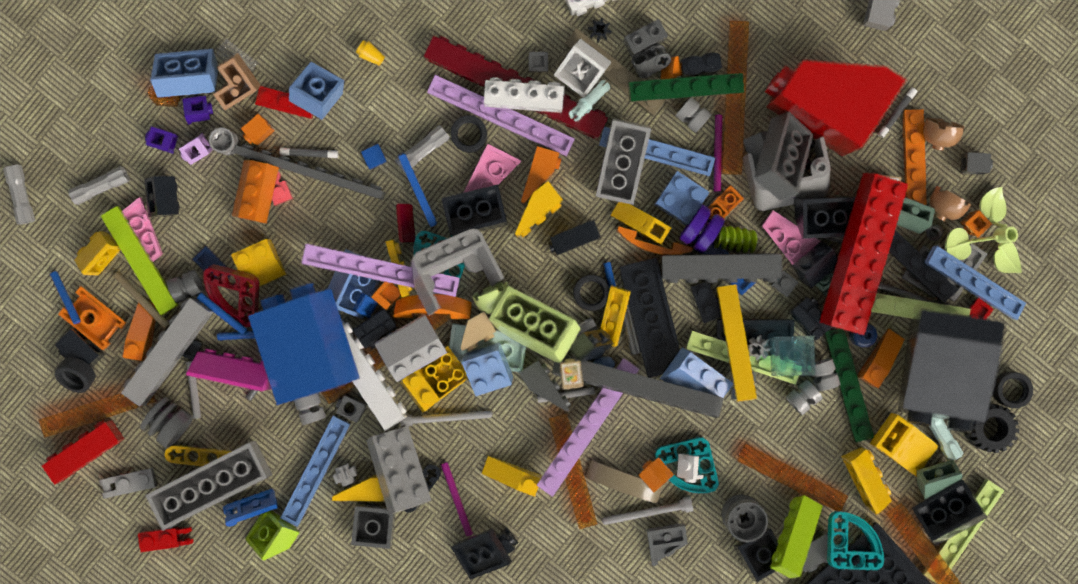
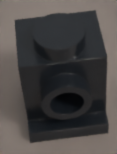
M508 527L497 534L507 554L515 550V546L519 542Z

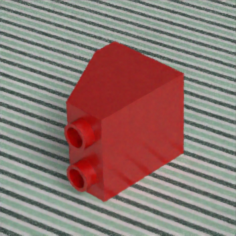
M802 61L794 69L785 65L780 73L777 72L764 91L772 97L766 107L777 115L789 111L813 134L814 139L817 140L824 137L826 147L843 157L863 148L906 82V79L886 66Z

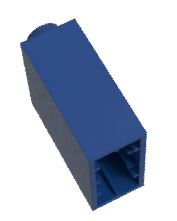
M313 283L290 290L293 300L285 302L283 294L261 300L263 311L248 316L277 405L360 379L331 289L316 293Z

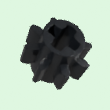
M603 18L599 22L592 20L593 27H588V31L592 32L590 39H597V43L601 39L607 41L606 34L610 35L612 33L611 30H607L610 22L605 24ZM597 27L599 29H604L603 34H601L600 32L596 33Z

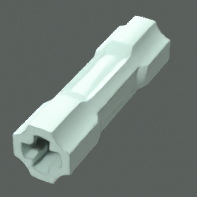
M932 417V423L929 427L936 437L946 460H957L962 457L964 453L947 429L943 419Z

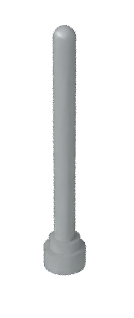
M476 411L412 416V414L408 415L406 413L408 417L400 421L401 428L418 423L491 418L493 413L491 411Z
M683 497V500H679L678 503L604 517L602 523L608 525L678 510L685 511L686 513L693 512L691 497Z

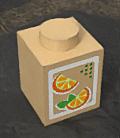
M566 359L564 363H560L563 389L583 387L580 361Z

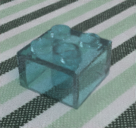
M814 336L770 338V347H772L770 350L771 376L815 375Z

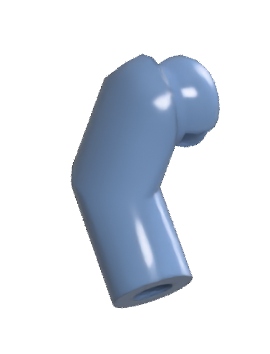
M603 356L593 361L595 364L610 368L615 366L614 360L609 356Z

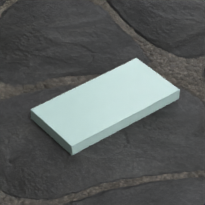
M452 323L449 348L460 363H462L464 354L468 353L467 349L463 351L461 349L466 325ZM499 330L493 333L495 337L486 342L483 339L477 342L478 347L471 350L474 351L500 342L511 371L521 372L523 370L526 346L514 341Z

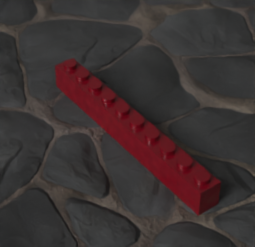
M440 35L439 37H432L424 54L426 61L484 88L486 80L490 81V78H500L502 82H510V79L521 80V83L529 84V81H536L528 76L526 78L519 76V72L511 68L506 70L501 67L500 63L494 60L489 62L484 59L483 55L477 52L473 54L467 52V48L460 44H456V46L450 44L449 39ZM563 93L562 113L535 111L597 141L608 120L605 112L595 109V111L591 110L589 113H585L579 121H574L577 115L571 119L569 112L577 106V103L570 100L571 97Z

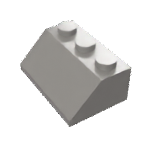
M425 314L374 343L396 382L447 353Z

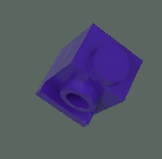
M206 96L182 99L184 116L188 125H191L192 122L211 120L210 114H214L212 103H208Z
M151 127L146 133L145 145L173 154L179 136ZM164 137L162 144H160V138Z

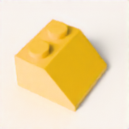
M103 231L95 232L90 237L88 245L82 247L77 252L78 256L74 261L84 275L98 276L121 250L115 239Z
M270 239L262 240L231 254L237 269L255 275L259 279L260 286L287 275Z

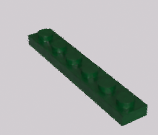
M743 73L628 82L629 102L744 93Z
M841 328L829 330L824 336L830 357L833 359L836 368L834 372L838 374L840 380L839 390L853 440L857 443L874 438L845 330Z

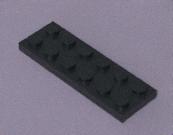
M656 257L619 267L624 289L631 291L628 303L648 378L663 375L680 351Z

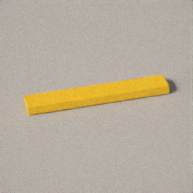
M737 285L717 287L736 401L757 399Z

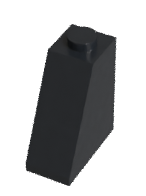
M591 220L550 237L551 242H548L551 253L555 252L558 256L599 240L601 236L595 220Z

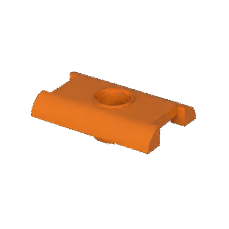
M80 286L75 292L79 297L73 305L81 322L73 324L66 307L58 315L100 349L105 350L111 344L108 340L118 328L123 329L126 322ZM91 313L95 317L93 323L89 321V315Z

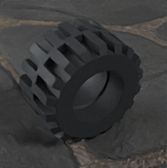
M990 403L986 420L995 417L998 422L996 434L986 438L983 432L984 423L978 425L973 424L972 433L964 435L969 439L968 442L978 449L990 453H999V450L1004 452L1007 450L1006 446L1012 447V441L1017 440L1018 437L1015 434L1019 433V428H1016V425H1019L1018 420H1014L1016 416L1010 412V409Z

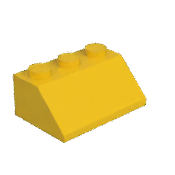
M861 446L841 456L865 507L877 515L892 501L889 496L891 491L887 484H883L881 480L883 475L880 469L875 467L873 463L875 459L872 452Z

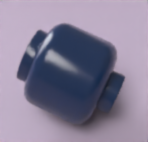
M868 323L865 335L850 331L849 337L854 345L867 348L876 342L878 334L875 327Z

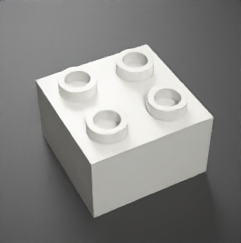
M580 39L573 46L554 76L585 98L611 64V61Z

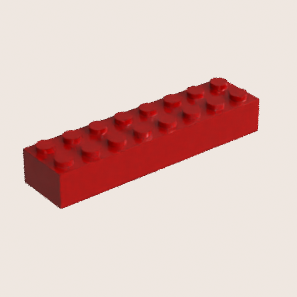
M876 173L862 174L819 323L865 335L908 184Z

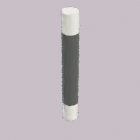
M910 88L879 130L878 136L881 138L885 137L917 93L915 88Z
M280 148V155L338 158V151Z

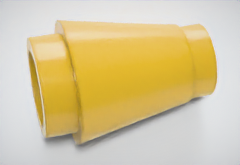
M363 40L355 52L360 58L378 66L385 59V56L370 41L366 42Z

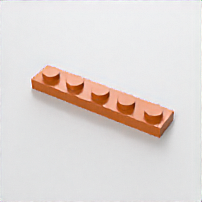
M924 109L904 110L902 112L905 183L908 184L905 197L927 205L925 138L923 133Z

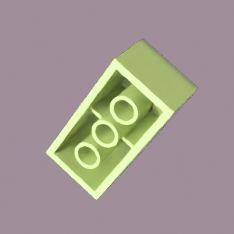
M508 286L489 318L490 322L509 338L557 363L563 361L581 330L574 319Z

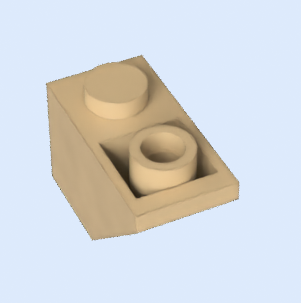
M485 311L467 321L461 344L462 351L467 349L469 352L478 347L477 342L483 339L486 342L495 337L493 333L496 332V329Z

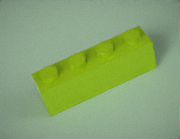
M805 495L792 499L789 505L788 516L784 520L782 534L778 538L776 552L772 556V569L788 578L801 576L823 507L821 504Z

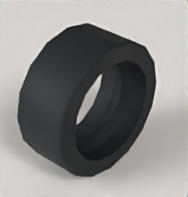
M462 116L451 127L450 135L452 142L462 152H477L487 141L486 126L476 116ZM473 123L480 129V139L474 145H465L459 140L458 130L463 124Z
M586 275L576 282L573 296L576 303L582 309L594 311L602 308L607 303L609 286L603 278L597 275ZM590 281L598 283L603 292L602 298L595 304L584 302L580 296L581 287Z
M73 357L65 358L55 370L54 375L60 385L77 393L86 392L96 378V374L89 364Z
M1005 372L995 379L992 393L999 404L1008 408H1021L1031 401L1033 385L1031 380L1024 374ZM1009 379H1017L1023 386V393L1016 401L1007 400L1002 393L1003 385Z

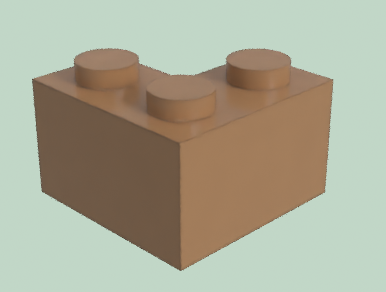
M236 53L218 66V70L228 83L218 88L213 95L223 109L227 110L256 92L261 85L240 55Z

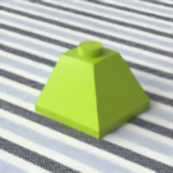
M271 510L259 516L245 540L261 560H266L288 550L300 532L293 524L281 519L280 515Z

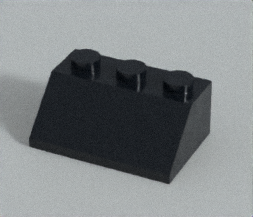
M498 185L441 198L451 237L470 229H477L481 232L508 225Z
M836 196L794 199V218L802 239L844 237L856 197Z
M964 480L912 508L931 542L936 546L988 518Z

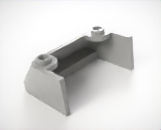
M824 137L815 140L814 149L817 159L812 161L810 165L811 176L802 178L798 194L781 201L754 179L756 171L752 153L742 157L755 209L759 211L771 210L793 205L796 198L825 197L828 194L830 163Z
M467 230L417 252L413 256L411 264L415 290L429 316L440 308L433 294L435 284L431 276L463 262L466 269L472 273L483 270L492 287L504 279L479 230Z

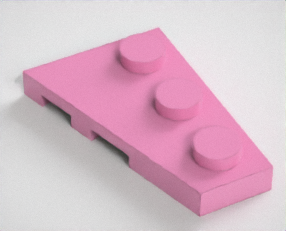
M487 144L463 193L499 185L521 160Z
M139 197L122 212L154 262L163 253L148 217L143 199Z
M774 210L771 211L762 224V227L792 265L821 242L816 238L802 239L798 226Z

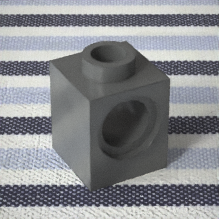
M971 152L961 154L960 174L984 175L992 170L993 160L991 159V154Z
M346 394L344 397L339 398L336 404L338 408L336 413L357 423L360 421L367 403ZM348 402L354 404V412L347 411L346 404Z

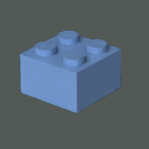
M310 62L290 86L289 101L316 117L323 119L342 96L344 80Z
M677 171L654 205L686 226L690 223L710 192Z
M500 342L464 354L462 364L475 396L512 385L513 374Z

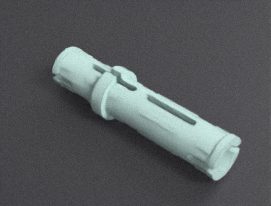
M600 81L585 98H581L577 106L569 112L570 118L573 119L577 115L574 121H579L585 113H589L592 110V106L610 90L609 83L607 82L602 86L606 81Z

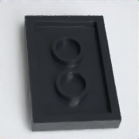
M492 528L457 542L451 547L470 580L508 566L512 562Z

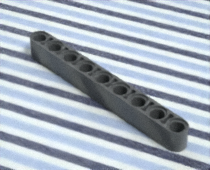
M565 356L561 363H564V360L566 359H575L576 361L579 360L573 357ZM554 361L551 373L562 377L560 363ZM588 361L580 362L583 383L710 417H720L724 401L722 397Z

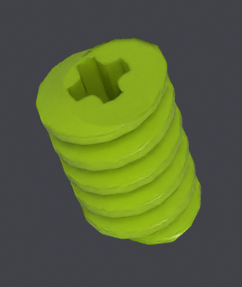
M723 225L714 240V248H718L721 243V249L723 250L728 245L729 251H732L735 246L736 252H740L742 248L743 253H747L750 248V253H753L757 245V233L755 230Z

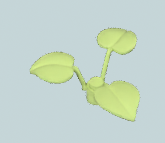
M1002 187L994 188L981 198L979 210L986 218H989L992 224L1000 228L994 231L993 236L969 240L966 230L955 228L947 235L945 251L958 260H963L971 254L970 243L995 240L1000 243L998 250L993 255L996 269L1002 273H1021L1019 255L1015 245L1012 243L1017 240L1018 232L1014 227H1007V224L999 223L1006 215V203Z

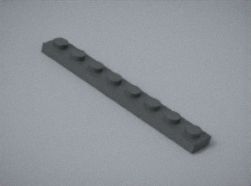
M242 144V147L235 145L233 153L239 156L267 163L380 200L384 199L385 192L381 191L382 187L371 184L368 187L363 185V181L352 178V181L344 179L345 176L334 172L333 175L326 174L327 170L316 167L315 170L308 168L309 164L300 161L294 164L290 162V158L281 155L275 158L271 156V152L261 150L259 153L253 151L254 147Z

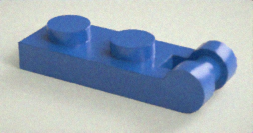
M269 489L223 506V513L226 515L225 525L231 527L236 525L237 522L278 508L275 491Z

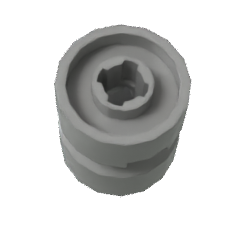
M691 97L675 116L683 123L687 122V127L696 133L712 114L707 109L700 108V103Z
M217 128L209 136V143L212 149L223 155H234L235 145L240 146L241 144L238 135L226 128Z
M832 358L808 365L811 376L815 377L813 381L814 386L819 392L840 385L838 374L834 373L836 368Z
M808 380L802 382L798 386L797 391L793 390L785 396L801 416L810 410L811 404L816 405L823 399L819 391Z
M318 393L294 400L296 409L301 411L299 418L302 425L326 418L323 407L319 406L321 400Z

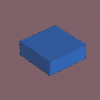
M379 144L361 152L370 170L387 162Z
M361 293L353 310L370 318L378 303L373 298Z

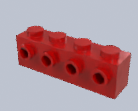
M103 420L93 426L95 430L90 433L88 431L77 437L79 439L74 444L70 442L62 447L63 451L58 455L54 453L46 458L47 462L42 465V468L54 485L63 482L125 439L112 420L108 422Z

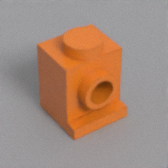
M980 210L970 212L960 222L963 225V229L969 235L976 236L977 238L992 225Z

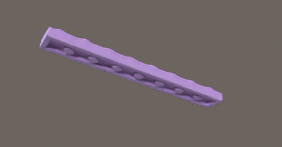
M437 75L434 76L427 91L428 94L550 150L559 152L563 156L567 157L575 138L511 109L485 107L483 96Z
M309 244L305 245L302 264L415 288L412 267ZM440 273L431 276L435 284L433 292L456 297L460 278Z
M624 358L616 367L618 370L636 374L639 370ZM605 388L601 389L536 486L550 496H554L623 393Z

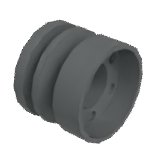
M164 397L155 404L140 425V429L143 432L149 430L147 434L150 437L160 432L156 442L166 449L170 448L182 436L193 420V416L184 409L174 414L177 404L172 403L170 405L171 399L168 397Z
M739 494L729 498L723 505L721 511L722 521L733 537L739 541L752 542L763 536L767 530L768 518L764 509L755 499L748 495ZM744 513L746 514L745 517H743V516L739 517L740 514H742V515H743Z

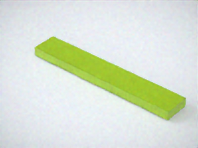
M116 206L101 215V218L159 314L163 315L177 307L179 304L172 298L168 286L121 208Z

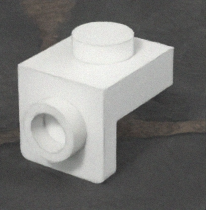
M679 454L677 477L684 478L685 482L695 483L697 479H703V474H698L699 456Z

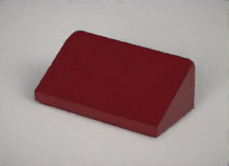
M397 204L396 214L399 242H415L412 204Z

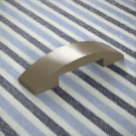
M591 459L585 478L611 489L653 503L658 502L663 488L662 485L653 492L640 477L612 468Z

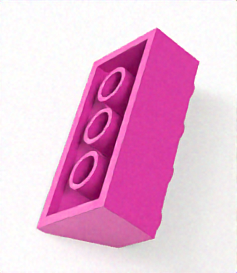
M205 348V351L197 352L186 374L187 376L258 391L272 389L262 360L260 363L253 362L254 358L242 356V359L235 358V354L227 352L220 355L216 354L217 350Z

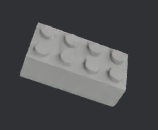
M615 118L612 119L596 197L634 205L651 126Z
M408 426L378 434L366 440L389 515L431 501Z

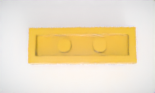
M395 240L386 241L391 263L406 266L404 261L401 262L399 254H402L400 244L396 243ZM398 284L401 297L411 295L412 287Z
M616 286L610 287L600 328L610 335V339L614 343L613 347L618 345L631 293L629 290Z

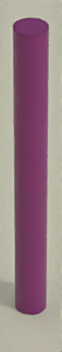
M715 115L714 192H721L723 115Z
M448 462L442 463L441 468L466 537L471 536L473 532Z

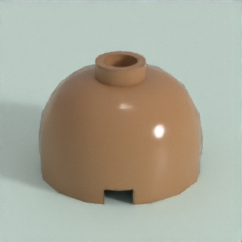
M927 118L923 129L924 138L933 145L932 148L942 151L944 147L956 145L961 140L964 132L963 125L952 121L951 123L945 122L944 119Z
M936 186L930 197V206L936 212L934 216L944 222L946 218L957 220L963 217L971 204L966 203L964 205V199L947 190L940 192L941 187Z

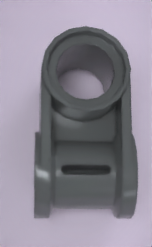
M655 44L649 49L636 54L631 61L638 77L644 79L669 66L671 56L666 53L665 47L662 44Z

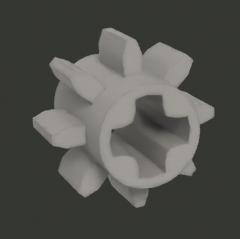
M761 335L756 340L752 337L749 340L751 344L747 345L750 352L749 357H756V361L761 356L766 358L768 356L767 352L772 349L767 343L769 339H762Z
M347 463L335 468L336 474L333 475L336 484L341 483L342 487L356 481L354 476H357L358 473L355 466L350 467Z

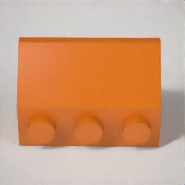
M244 160L232 212L233 217L267 224L279 167L267 163Z

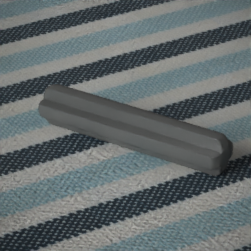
M628 303L623 324L630 353L634 355L640 353L641 350Z

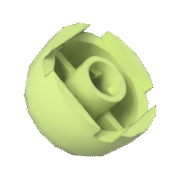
M500 282L493 287L484 288L481 295L478 292L475 293L472 297L477 308L481 312L485 311L486 314H492L507 290L508 282H505L504 285Z

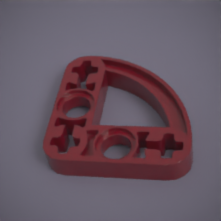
M219 265L209 266L204 271L203 278L210 300L240 324L250 327L251 323L248 316L258 313L259 279L255 275ZM228 275L233 276L236 282H230L228 280ZM218 286L239 291L238 310L233 308L224 299ZM245 297L251 298L253 304H248L245 301Z

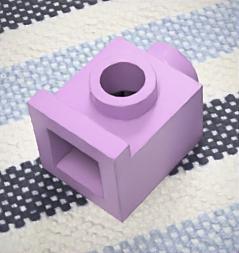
M203 133L179 148L181 157L184 161H188L190 165L213 150Z

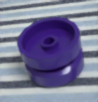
M704 204L700 206L679 237V240L686 245L690 244L697 237L693 244V249L700 254H703L708 246L712 244L725 222V218L719 214L713 215L707 222L711 209Z

